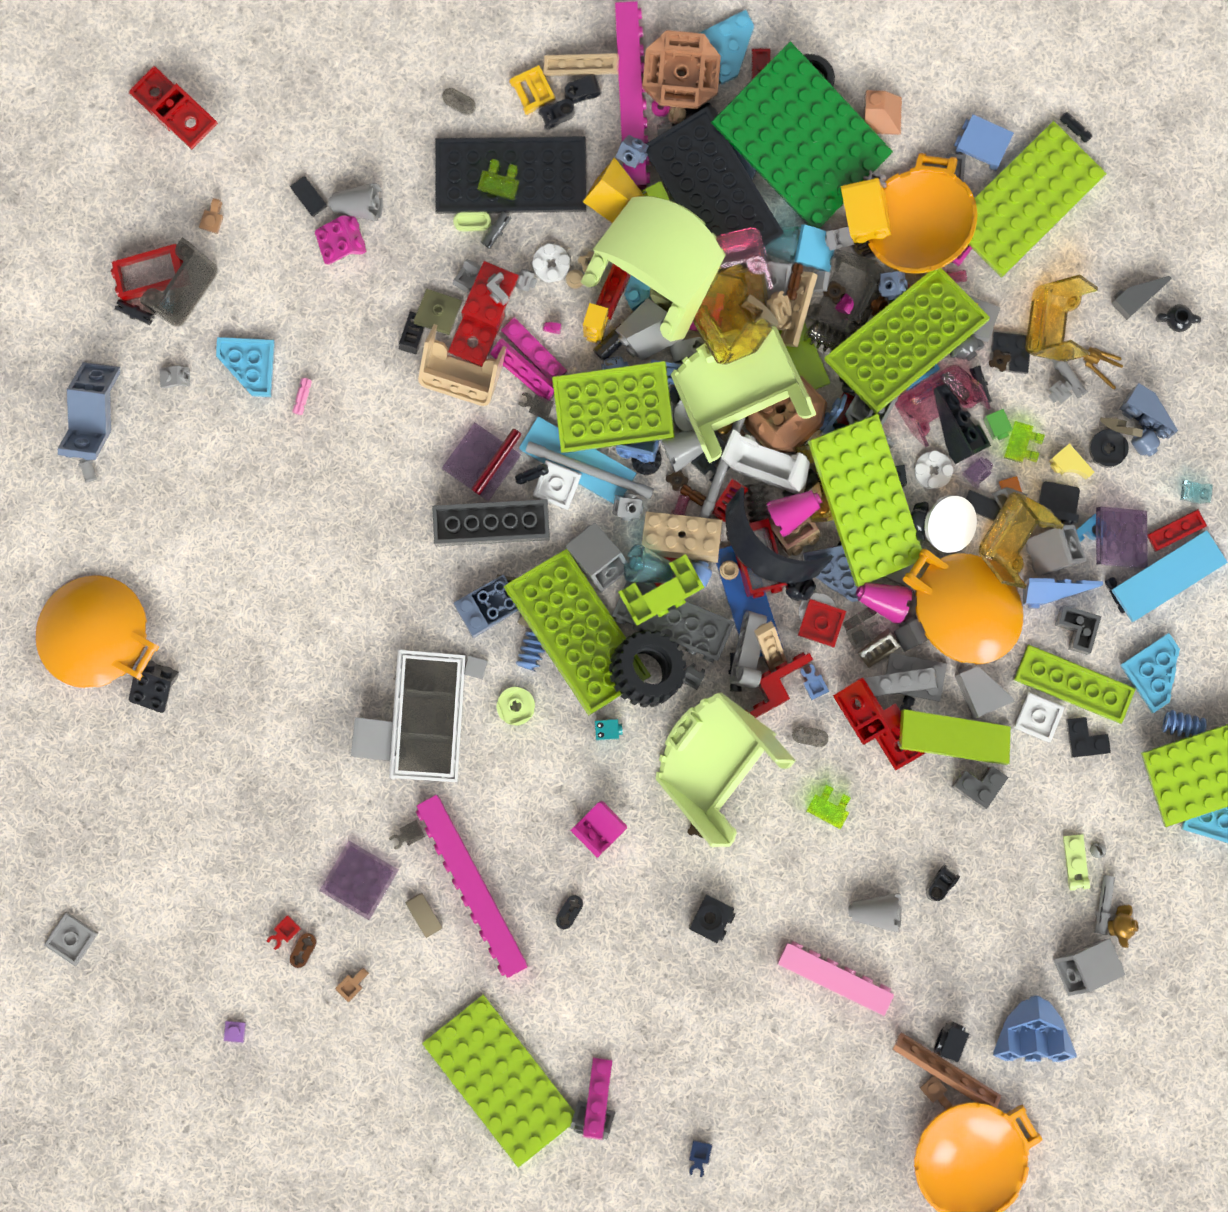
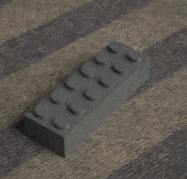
M547 499L432 506L434 545L436 547L550 540Z

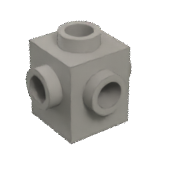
M625 493V496L615 495L612 514L622 517L621 519L625 521H633V518L639 519L640 514L643 512L642 500L636 497L637 494Z

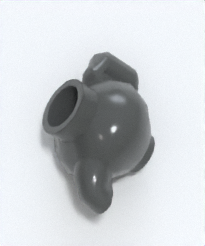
M970 336L949 354L951 358L956 357L970 361L977 356L976 351L983 349L984 343L982 340Z

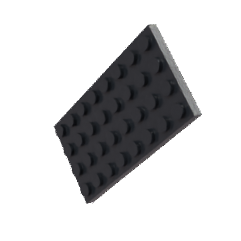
M705 107L646 143L648 145L646 153L674 201L696 214L705 222V226L717 237L716 241L725 253V257L717 271L720 274L785 234L728 140L712 125L711 121L714 117L708 107Z
M586 136L435 138L436 214L467 212L501 213L502 211L505 213L586 212V204L583 202L586 197Z

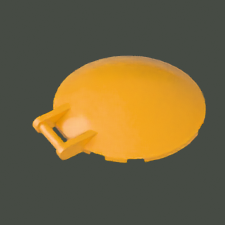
M919 153L915 168H910V171L902 174L897 173L885 181L886 188L883 189L886 194L891 235L883 239L875 238L868 240L871 251L882 263L892 269L905 273H925L944 267L955 260L966 249L974 235L978 213L976 201L970 188L954 174L957 166V157L943 158ZM925 163L944 165L947 168L925 166Z
M921 550L918 560L910 572L905 574L903 580L916 590V614L919 623L921 622L926 632L924 634L941 653L961 663L987 664L1007 654L1020 637L1024 617L1020 595L1009 576L993 562L977 555L958 553L939 559L929 550ZM926 562L929 566L919 580L916 575Z
M84 576L63 585L44 605L36 626V647L45 668L61 682L78 688L105 686L126 673L141 680L142 672L153 653L157 652L160 646L146 639L147 619L144 607H142L138 596L127 585L107 576ZM145 646H147L148 648H147L146 652L144 653L143 657L141 658V660H140L139 664L137 665L136 669L133 670V667H134L135 663L137 662L138 658L140 657V655H141L142 651L144 650Z
M963 1103L941 1112L928 1124L916 1147L914 1170L922 1195L938 1212H1003L1013 1204L1019 1196L1018 1193L1023 1183H1026L1029 1171V1149L1043 1140L1028 1118L1024 1105H1019L1008 1113H1004L1000 1109L987 1104ZM1018 1117L1030 1135L1027 1139L1015 1120Z

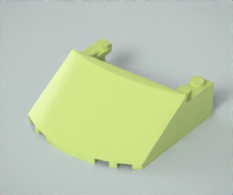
M653 196L632 197L593 248L595 253L580 283L586 287H595L610 261L672 301V305L660 326L662 336L671 342L685 338L725 257V253L716 241L717 237L714 233H711L705 226V222L689 209L673 201Z
M754 326L751 330L741 331V329L720 335L698 347L696 353L689 358H684L682 360L683 364L671 373L673 382L709 463L717 460L722 454V449L714 431L788 397L791 398L797 414L801 418H810L816 415L810 397L776 326L761 329L758 326Z
M722 693L702 699L697 706L691 707L678 720L666 739L665 744L667 746L664 754H660V772H656L657 782L711 847H730L734 842L737 834L736 829L731 826L719 810L762 753L765 751L782 769L790 768L796 761L775 737L777 734Z

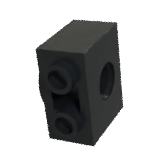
M706 894L689 930L715 943H718L719 940L723 941L727 933L724 929L727 923H732L736 915L733 912L735 908ZM708 912H712L715 915V921L712 923L705 922L704 917Z
M952 1022L951 1025L946 1023L945 1027H942L939 1032L933 1052L959 1063L970 1033L965 1031L966 1027L958 1023Z

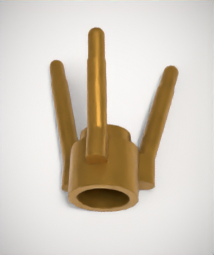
M1090 346L1083 358L1086 361L1085 366L1093 370L1107 385L1115 390L1116 387L1093 364L1097 365L1101 359L1114 366L1123 368L1122 364L1112 360L1121 361L1122 358Z

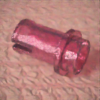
M965 270L956 272L946 271L956 283L967 281Z
M679 495L675 509L671 513L686 516L685 512L690 498Z

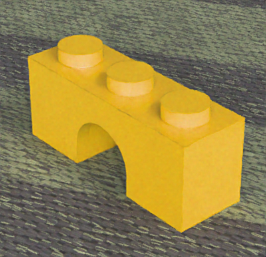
M589 303L583 322V334L587 341L597 343V341L601 342L603 340L608 324V308Z

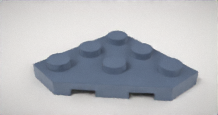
M842 545L803 553L804 561L821 559L829 555L834 556L816 578L851 602L858 601V596H856L858 587L855 586Z

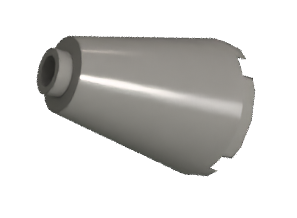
M371 183L334 192L329 197V207L337 213L370 221H379L377 218H381L383 211V198H379V192H382L381 187L377 183Z
M694 430L675 433V438L660 440L662 446L665 447V453L675 472L680 471L704 452Z
M894 893L853 901L852 905H849L848 915L852 917V921L892 932H900L902 906L899 905V901H901V894Z

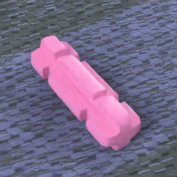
M308 378L301 379V387H299L295 399L296 405L293 406V413L302 415L304 412L303 406L306 404L309 394L308 388L311 387L312 381Z

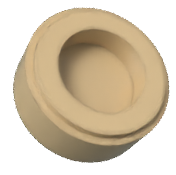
M671 107L668 113L669 121L674 124L681 123L685 118V108Z

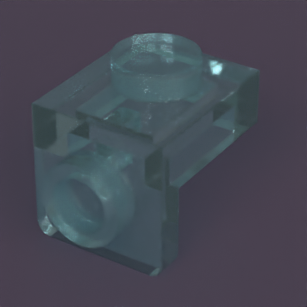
M1188 480L1182 481L1180 500L1196 504L1210 503L1213 484H1200Z

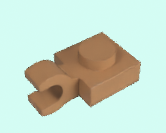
M213 198L210 211L204 210L199 225L200 229L218 234L224 218L223 215L219 214L223 204L221 200Z
M363 968L354 978L349 974L335 990L349 1003L363 988L359 983L369 973Z
M934 1075L919 1087L932 1103L938 1100L946 1110L953 1106L943 1095L948 1090Z

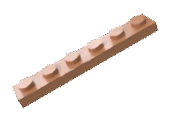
M902 1032L897 1037L893 1047L894 1051L976 1103L987 1104L995 1108L998 1107L1002 1095Z

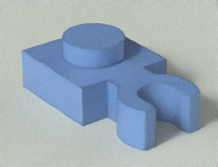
M810 664L811 672L809 674L805 673L803 668L800 669V673L808 680L803 685L810 699L813 700L828 693L829 690L821 674L815 676V667L813 664Z

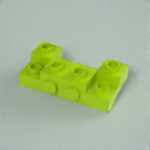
M686 554L669 563L676 577L647 594L642 595L636 583L618 592L637 626L656 615L659 618L669 613L668 608L673 605L678 608L686 603V598L705 588Z

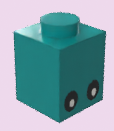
M618 719L595 721L596 741L619 739V735H623L622 723L618 724Z

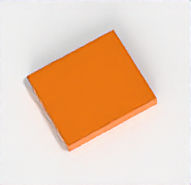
M1017 476L999 481L1001 489L1008 487L1022 492Z

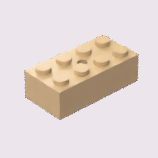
M646 511L641 546L642 554L680 558L686 554L689 560L718 563L722 520Z

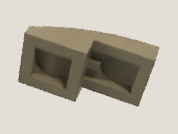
M750 294L743 299L741 307L757 315L754 322L765 328L778 325V321L772 312L758 299Z
M1100 418V422L1116 432L1142 437L1143 430L1126 427L1127 421Z
M422 892L405 902L426 938L443 929Z

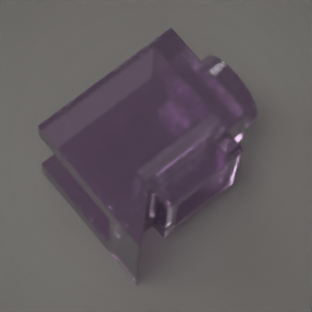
M980 457L962 475L977 490L979 484L992 473L993 464L987 458Z

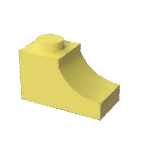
M1070 443L1049 460L1051 463L1050 467L1057 474L1063 475L1066 472H1072L1086 480L1095 473Z

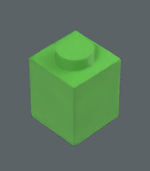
M1004 409L989 414L983 419L992 440L996 438L999 441L1009 437L1008 433L1013 430Z

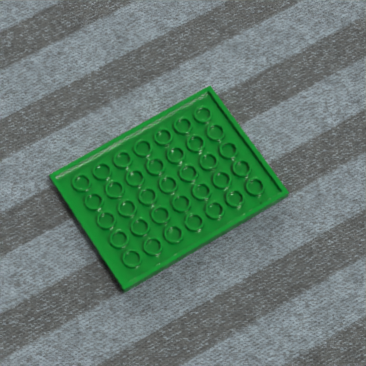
M791 41L711 121L712 125L808 226L818 229L844 204L841 186L864 181V177L869 176L870 170L873 173L893 153L886 143Z

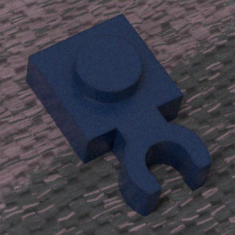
M693 1140L689 1160L694 1161V1164L689 1168L690 1175L693 1174L695 1168L700 1169V1177H703L704 1168L702 1165L703 1163L709 1164L712 1144Z

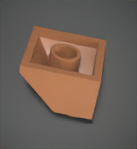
M866 90L863 120L876 134L901 135L902 97L887 91Z

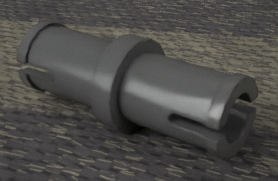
M502 211L495 223L490 225V230L481 243L491 249L497 238L502 236V231L512 218Z

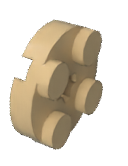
M784 291L774 292L771 295V299L767 300V308L777 319L778 325L776 327L779 330L789 329L792 321L788 322L789 316H792L791 303L787 295L783 296Z

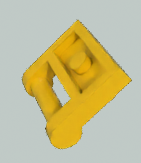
M539 65L509 80L510 85L515 88L524 106L523 111L526 115L556 100ZM523 81L526 82L535 100L531 104L520 84Z

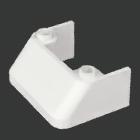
M736 430L732 431L721 458L735 472L794 494L804 492L810 464L806 455L797 453L796 455L789 456L759 445L755 442L756 439L750 435L743 437Z

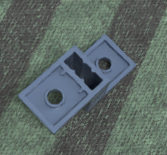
M86 362L81 364L67 388L68 431L57 448L58 455L68 458H84L85 460L97 459L111 433L110 391L120 375V367Z

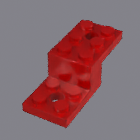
M155 66L128 91L169 132L172 131L191 150L218 124L177 83H172ZM158 88L160 89L159 95L151 96V90ZM195 119L196 124L193 127H187V120Z
M483 261L462 309L463 318L448 350L449 354L480 367H483L484 361L490 353L505 318L504 311L508 302L505 305H502L500 302L496 303L490 297L491 292L487 289V281L493 274L497 275L501 272L504 279L499 283V287L510 299L519 279V275L486 261ZM470 338L478 340L476 347L468 346L467 342Z
M802 652L792 658L793 662L788 664L785 661L776 666L775 669L777 671L771 673L769 670L763 673L758 687L767 703L763 700L753 706L754 710L748 713L757 718L791 699L780 678L810 663L813 660L810 653L805 655Z
M863 677L833 695L861 743L865 745L876 738L895 771L925 754V752L899 749L901 711L896 703L883 710ZM855 699L860 701L861 707L856 705Z

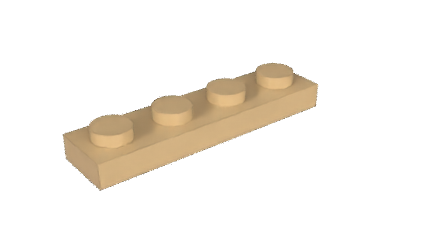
M617 53L544 55L545 76L618 74L619 55Z
M802 272L800 274L802 277L799 290L796 291L798 293L795 301H790L792 316H789L788 322L792 321L789 329L782 330L781 333L785 346L798 347L818 276L814 272Z
M770 621L754 630L767 667L771 672L775 670L776 666L787 661L776 629Z

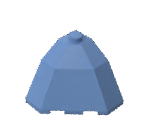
M1031 996L1030 999L1022 1001L1006 1018L993 1051V1056L1004 1061H1014L1015 1059L1025 1057V1061L1041 1062V1058H1049L1052 1062H1062L1077 1057L1063 1019L1052 1004L1040 996Z

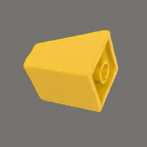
M613 158L595 179L583 202L613 223L632 197L644 196V194L620 163Z
M878 178L841 186L849 232L854 243H864L875 238L883 239L891 235L886 194Z

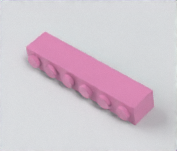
M794 941L791 944L786 943L777 962L778 965L885 1016L894 997V994L890 993L891 988L880 984L878 987L872 984L874 980L864 975L862 978L855 976L856 971L846 966L843 970L837 967V962L829 958L827 961L819 958L821 954L811 949L808 953L802 950V945Z

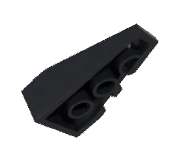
M945 383L934 388L933 391L946 448L954 463L957 464L990 447L991 444L979 424L975 425L971 421V414L968 410L964 411L959 406V399Z

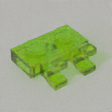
M491 159L489 171H482L477 189L514 200L519 186V181L515 180L518 172L517 166L510 164L507 176L504 177L497 175L500 166L499 161Z
M1015 421L1004 458L1023 463L1024 458L1037 462L1040 453L1027 450L1029 440L1042 445L1045 435L1032 432V425Z
M826 785L821 796L814 795L806 811L841 830L850 813L845 808L851 798L843 794L838 805L827 801L833 788Z

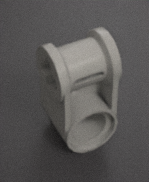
M696 337L681 340L671 345L670 350L673 363H679L684 358L691 357L697 352L696 348H694L695 344L699 343L701 346L706 343L705 340Z

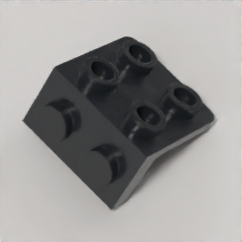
M1043 482L1036 519H1041V522L1044 523L1058 522L1062 526L1078 523L1079 515L1076 512L1080 489L1069 485Z
M149 660L142 672L141 680L133 677L129 701L163 713L166 710L171 686L177 680L179 672L171 667H164Z

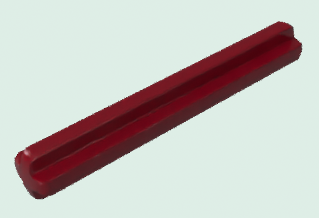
M513 428L472 486L471 489L476 494H481L520 438L521 433L517 429Z

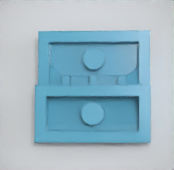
M801 225L795 262L805 267H814L820 271L830 272L834 250H830L826 245L825 236H827V231L808 225Z

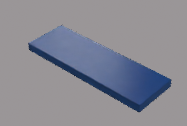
M732 546L719 550L718 563H716L719 575L720 566L723 562L733 561L738 565ZM747 568L752 589L764 587L761 577L754 574L750 568ZM740 570L737 577L732 580H726L720 575L738 636L746 611L765 615L767 623L770 621L773 623L779 637L766 593H764L763 597L753 599V596L747 597ZM760 650V655H759V657H762L763 654H762V651Z

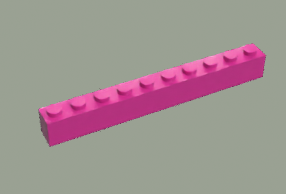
M638 1L615 2L617 54L619 55L618 78L621 139L623 141L628 135H631L646 144L648 143V135H644V129L647 128V117H643V110H646V99H642V92L646 91L642 88L643 81H641V74L644 73V62L640 61V56H644V47L639 41V38L643 37V28L639 26L638 19H642V8H638ZM648 156L644 163H639L636 168L627 166L623 162V169L640 190L646 189L647 184L650 183V172H646V165H649Z
M435 795L416 805L418 810L415 812L419 820H424L427 825L424 829L428 837H433L436 842L433 846L438 855L442 854L445 860L442 863L446 871H451L454 877L452 882L455 888L461 890L463 894L461 899L465 907H470L472 911L470 916L474 924H479L481 928L479 931L480 936L484 942L488 941L490 948H488L489 953L493 959L497 958L500 964L497 967L501 975H506L509 978L528 968L529 966L440 797Z

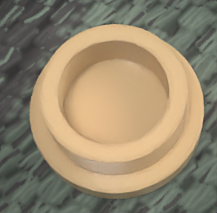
M571 270L566 276L567 285L573 289L582 287L583 284L580 282L584 274L579 270Z
M725 561L721 564L720 575L724 579L732 580L737 577L739 568L735 562Z

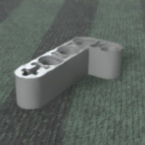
M746 611L744 614L730 674L731 684L746 688H756L761 681V671L756 670L761 648L754 630L760 625L767 623L765 615Z

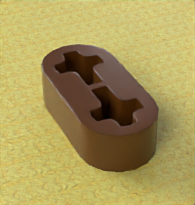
M305 933L299 938L290 956V963L293 967L302 968L309 961L317 945V938L314 934ZM311 937L313 945H308L306 950L303 949L305 945L303 939ZM301 951L304 952L302 956L304 962L296 964L294 956H299Z

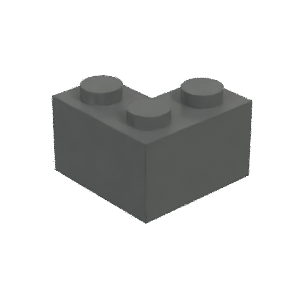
M1065 605L1060 607L1055 626L1073 631L1068 650L1085 655L1091 654L1102 616Z
M916 616L899 624V629L894 631L904 652L928 640L924 634L926 632Z
M993 766L988 768L981 780H978L967 771H963L952 788L984 810L989 807L1009 777Z

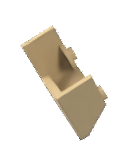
M434 324L424 343L418 377L419 383L425 388L480 406L488 405L493 397L502 370L506 347H502L497 359H486L483 367L447 356V346L443 342L435 340L438 325Z

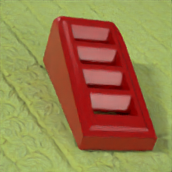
M732 479L716 502L712 514L725 522L726 504L722 501L724 500L729 503L731 498L727 494L732 497L736 494L731 490V487L738 491L742 486L745 488L744 495L748 488Z

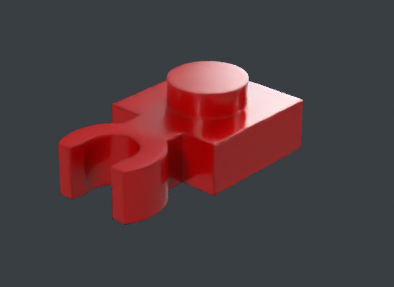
M287 915L274 928L277 934L268 937L266 942L269 943L272 939H275L277 945L273 949L277 950L281 947L283 939L288 943L302 928Z

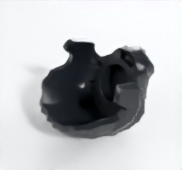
M813 579L787 584L785 586L786 594L795 601L808 600L813 595L816 584Z

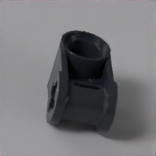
M588 75L582 79L567 83L564 96L565 99H569L573 104L597 98L602 92L596 76Z
M562 99L559 102L541 108L538 114L542 116L545 123L544 128L549 130L571 120L575 116V108L571 100ZM564 107L571 108L568 113H563L562 109Z
M944 864L927 887V898L931 901L944 899L957 883L960 875H955ZM934 887L940 890L938 898L933 897L931 894Z

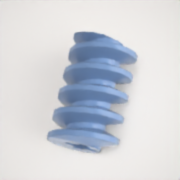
M532 631L525 633L529 639H523L527 646L520 648L525 653L518 654L522 661H516V665L535 671L534 667H540L536 660L543 659L538 654L545 653V650L541 648V643Z
M1171 710L1170 712L1167 711L1164 717L1162 732L1165 733L1169 728L1170 735H1173L1174 731L1177 730L1178 737L1185 732V738H1187L1190 734L1193 736L1205 732L1207 722L1205 718L1200 720L1198 716L1191 718L1190 714L1184 716L1182 712H1178L1176 715V711Z

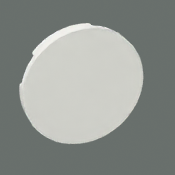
M947 495L938 499L937 503L926 515L925 534L927 540L937 550L946 553L958 552L965 548L972 540L976 531L977 517L974 507L968 500L956 495Z

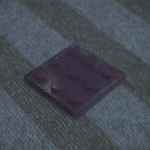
M474 422L443 465L442 470L471 489L503 441ZM512 448L479 496L489 502L522 455Z
M1096 507V565L1130 568L1148 567L1147 511Z
M348 841L319 891L370 920L399 869L357 844Z

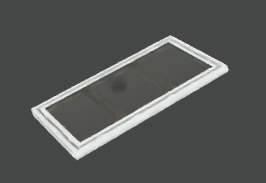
M398 650L389 778L457 782L466 655Z

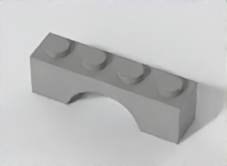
M935 668L864 678L875 697L938 688Z

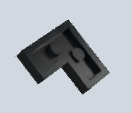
M993 332L991 352L1000 350L1001 353L1010 354L1011 361H1009L1008 372L1028 374L1032 336Z
M1086 717L1066 720L1071 758L1111 753L1108 734L1089 736Z

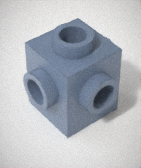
M628 135L622 141L616 158L623 161L627 166L636 168L639 163L643 164L646 160L648 145L643 143L642 140Z
M896 271L880 274L881 283L879 284V291L882 297L888 298V301H894L908 289L905 273Z

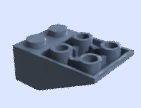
M1140 383L1129 392L1120 407L1125 417L1138 420L1140 426L1146 427V429L1151 428L1162 439H1169L1178 431L1156 393Z
M504 574L453 603L472 638L484 633L519 611L504 589V586L508 584Z

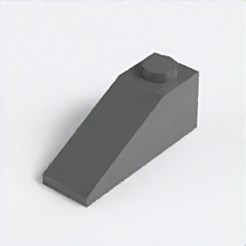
M1167 276L1128 287L1125 291L1121 289L1113 296L1115 300L1112 305L1128 320L1172 278Z

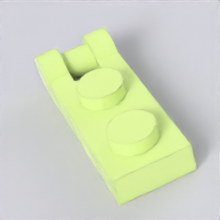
M1083 834L1063 836L1069 890L1072 891L1082 887L1083 889H1090ZM1075 874H1081V880H1075Z

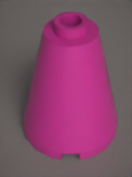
M811 490L767 502L766 505L776 526H780L781 535L785 537L820 509L822 500L818 492L814 493Z
M865 583V585H860L857 588L856 596H858V601L891 622L898 624L904 620L908 613L909 607L906 605L908 600H912V590L905 586Z

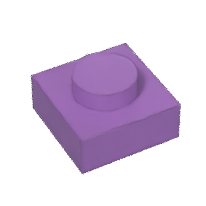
M226 1021L224 1041L243 1043L246 1022Z

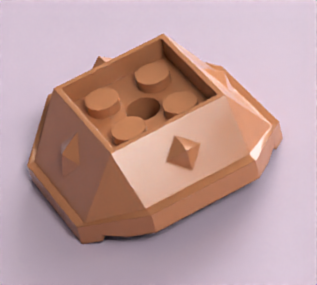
M666 30L646 48L642 88L660 106L698 109L718 94L721 56L705 34ZM684 71L686 75L679 76L676 72Z
M802 376L800 378L810 397L816 415L810 418H801L797 414L791 398L788 397L747 416L745 428L763 447L781 453L794 452L823 426L828 403Z

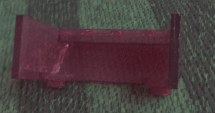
M751 227L716 236V241L725 253L719 269L746 262L751 273H765L769 290L773 289V278L762 236L758 229Z
M951 365L899 396L895 403L897 411L912 435L925 447L929 446L925 437L931 429L929 422L939 417L934 388L946 383L959 399L962 407L973 408L976 404L980 403L987 410L991 409L982 385L959 365Z

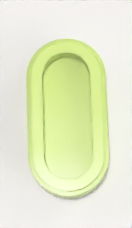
M485 212L457 213L454 216L453 223L455 228L462 232L485 231L491 225V218Z

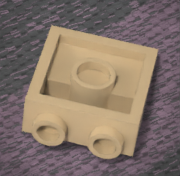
M810 517L785 537L780 533V526H776L773 519L769 520L772 532L788 556L792 554L794 556L799 555L803 551V547L808 544H816L821 536L819 528Z

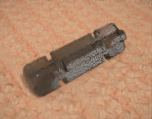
M950 372L942 375V381L962 401L969 399L970 392Z

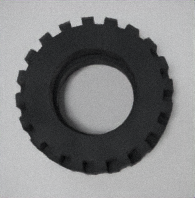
M650 630L638 631L628 636L614 650L615 652L610 659L612 663L609 665V672L613 673L610 676V680L615 682L616 686H614L616 692L620 691L622 693L621 697L624 700L630 699V704L636 705L640 703V707H647L648 705L651 707L657 706L671 698L683 685V679L686 677V670H683L686 667V660H682L684 656L682 650L679 651L677 649L678 644L675 641L672 643L668 635L661 636L659 631L652 633ZM636 654H647L656 659L662 670L660 683L650 684L638 677L633 667V658Z

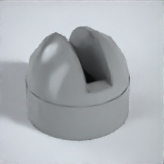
M1094 843L1091 846L1090 853L1093 857L1102 858L1106 855L1107 849L1104 844ZM1099 845L1102 855L1099 854L1096 846Z

